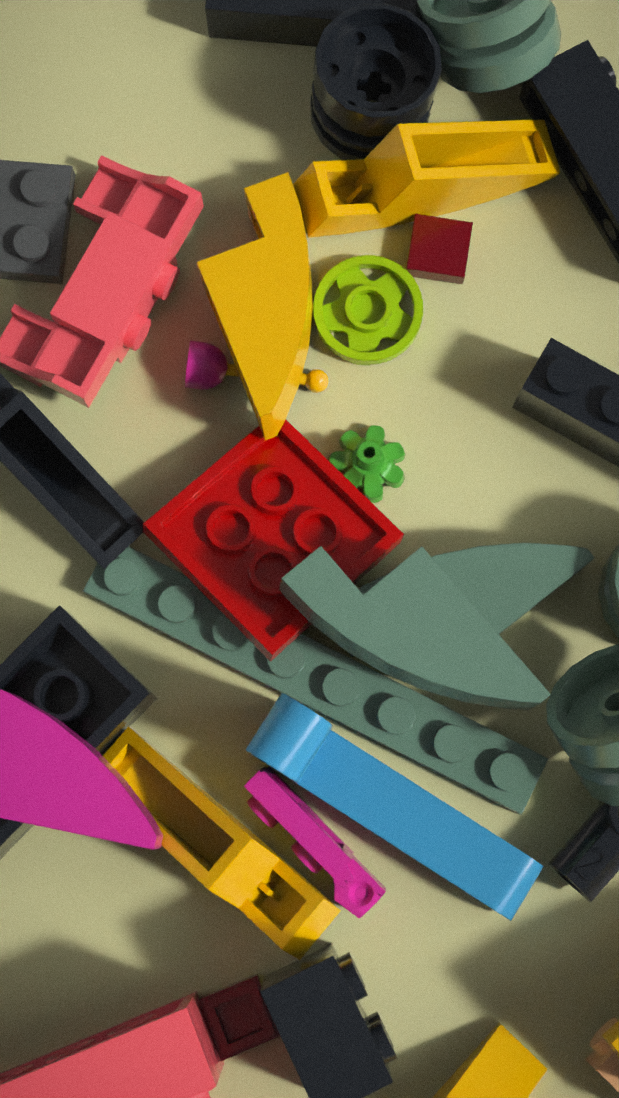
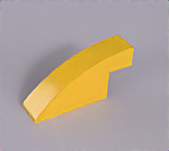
M545 120L397 124L365 159L313 161L293 183L301 207L307 236L310 238L355 233L414 222L415 214L436 217L459 211L555 178L561 172Z
M288 172L244 188L249 218L258 237L257 240L197 262L204 291L265 440L278 435L299 387L309 348L313 312L308 243L301 207Z
M128 726L103 757L126 779L154 817L164 834L162 846L209 891L240 909L277 946L298 960H301L341 910L220 803Z

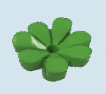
M371 425L363 438L352 430L345 432L339 440V444L344 451L333 452L328 458V461L341 473L343 472L344 476L357 489H363V495L372 503L380 502L383 499L382 485L384 483L392 488H398L405 479L402 469L395 465L405 459L403 447L398 442L385 444V431L377 425Z

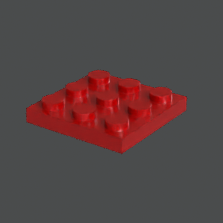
M286 419L278 435L268 440H265L260 426L256 427L143 523V533L270 662L311 625L279 591L283 576L322 546L355 585L396 548L404 536V533Z

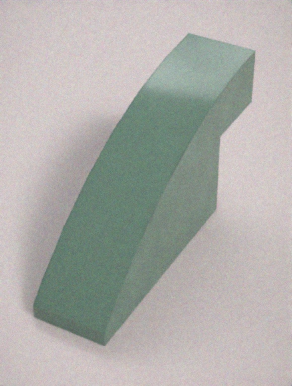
M539 543L485 545L432 556L434 561L498 634L502 633L595 558L587 548ZM386 575L358 588L359 591L364 595Z
M322 546L281 578L279 591L311 624L344 650L379 671L419 689L462 702L519 710H529L542 703L551 695L422 546L364 595Z

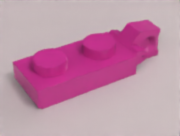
M270 766L260 769L244 785L253 795L247 801L252 811L270 828H274L280 823L297 840L291 846V849L312 872L317 874L324 868L334 878V900L357 918H361L385 894L386 887L353 855L354 852Z

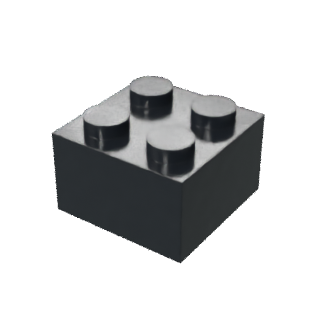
M332 943L301 958V960H297L265 976L260 992L308 1097L363 1098L393 1083L388 1063L398 1057L379 1013L375 1012L366 1016L359 1002L360 999L368 996L350 952L338 957Z

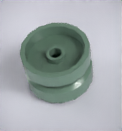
M417 0L422 20L430 28L440 46L442 65L440 76L443 82L457 90L484 93L503 90L529 80L548 66L560 48L561 29L556 7L551 0Z
M619 644L595 651L571 666L554 685L546 703L547 724L560 746L569 756V762L581 783L593 798L611 806H619Z

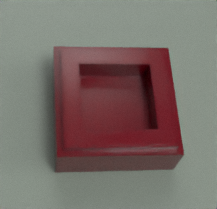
M415 214L406 270L412 277L463 284L473 222Z
M258 973L201 996L198 999L221 1061L280 1037L279 1031L261 995L262 983Z

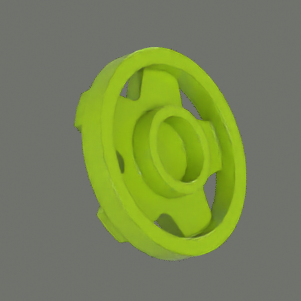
M375 255L352 257L335 265L320 281L313 302L314 323L323 343L340 358L357 365L370 366L384 363L401 355L415 340L423 318L422 294L412 275L398 263ZM360 269H377L387 273L372 281ZM336 281L340 293L339 299L323 305L328 290ZM407 291L413 304V317L399 307V303ZM331 333L346 334L348 336L349 348L337 341ZM382 339L397 342L387 349L377 351Z

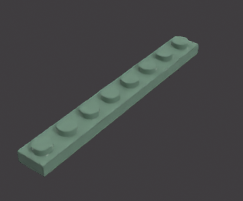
M129 546L105 569L97 563L83 589V592L90 597L279 693L290 696L304 706L519 815H522L548 761V758L303 634L299 635L270 662L186 575Z

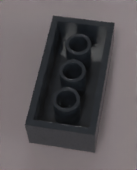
M60 605L0 665V689L27 700L59 719L96 748L101 755L157 699L72 614ZM0 818V860L34 825Z

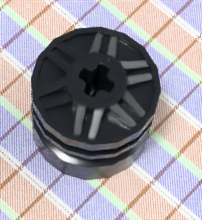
M386 3L361 4L339 13L323 29L315 50L314 80L310 99L311 123L322 145L342 160L365 159L397 124L428 123L433 98L442 70L440 46L430 28L410 11Z

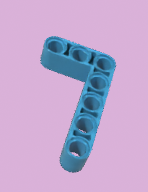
M284 693L280 694L245 749L257 759L510 921L514 918L544 867L521 850L332 731V724Z

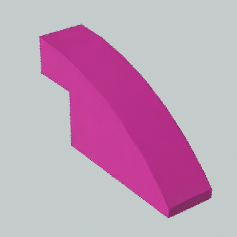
M0 689V818L153 850L161 848L164 834L154 817L126 779L96 748L59 719L27 700Z

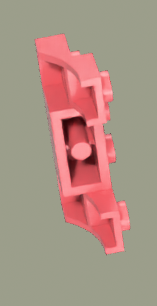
M102 155L97 162L99 169L82 198L77 197L73 203L76 213L101 226L52 308L50 315L53 321L14 304L10 311L13 316L0 337L1 367L39 387L45 385L88 408L115 361L122 363L129 349L136 351L144 342L151 326V319L148 316L158 298L166 300L173 291L180 274V269L176 267L178 265L176 254L204 207L201 192L170 176H156L128 168Z

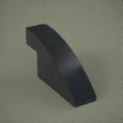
M0 373V462L105 569L143 533L144 521L21 390L15 389Z

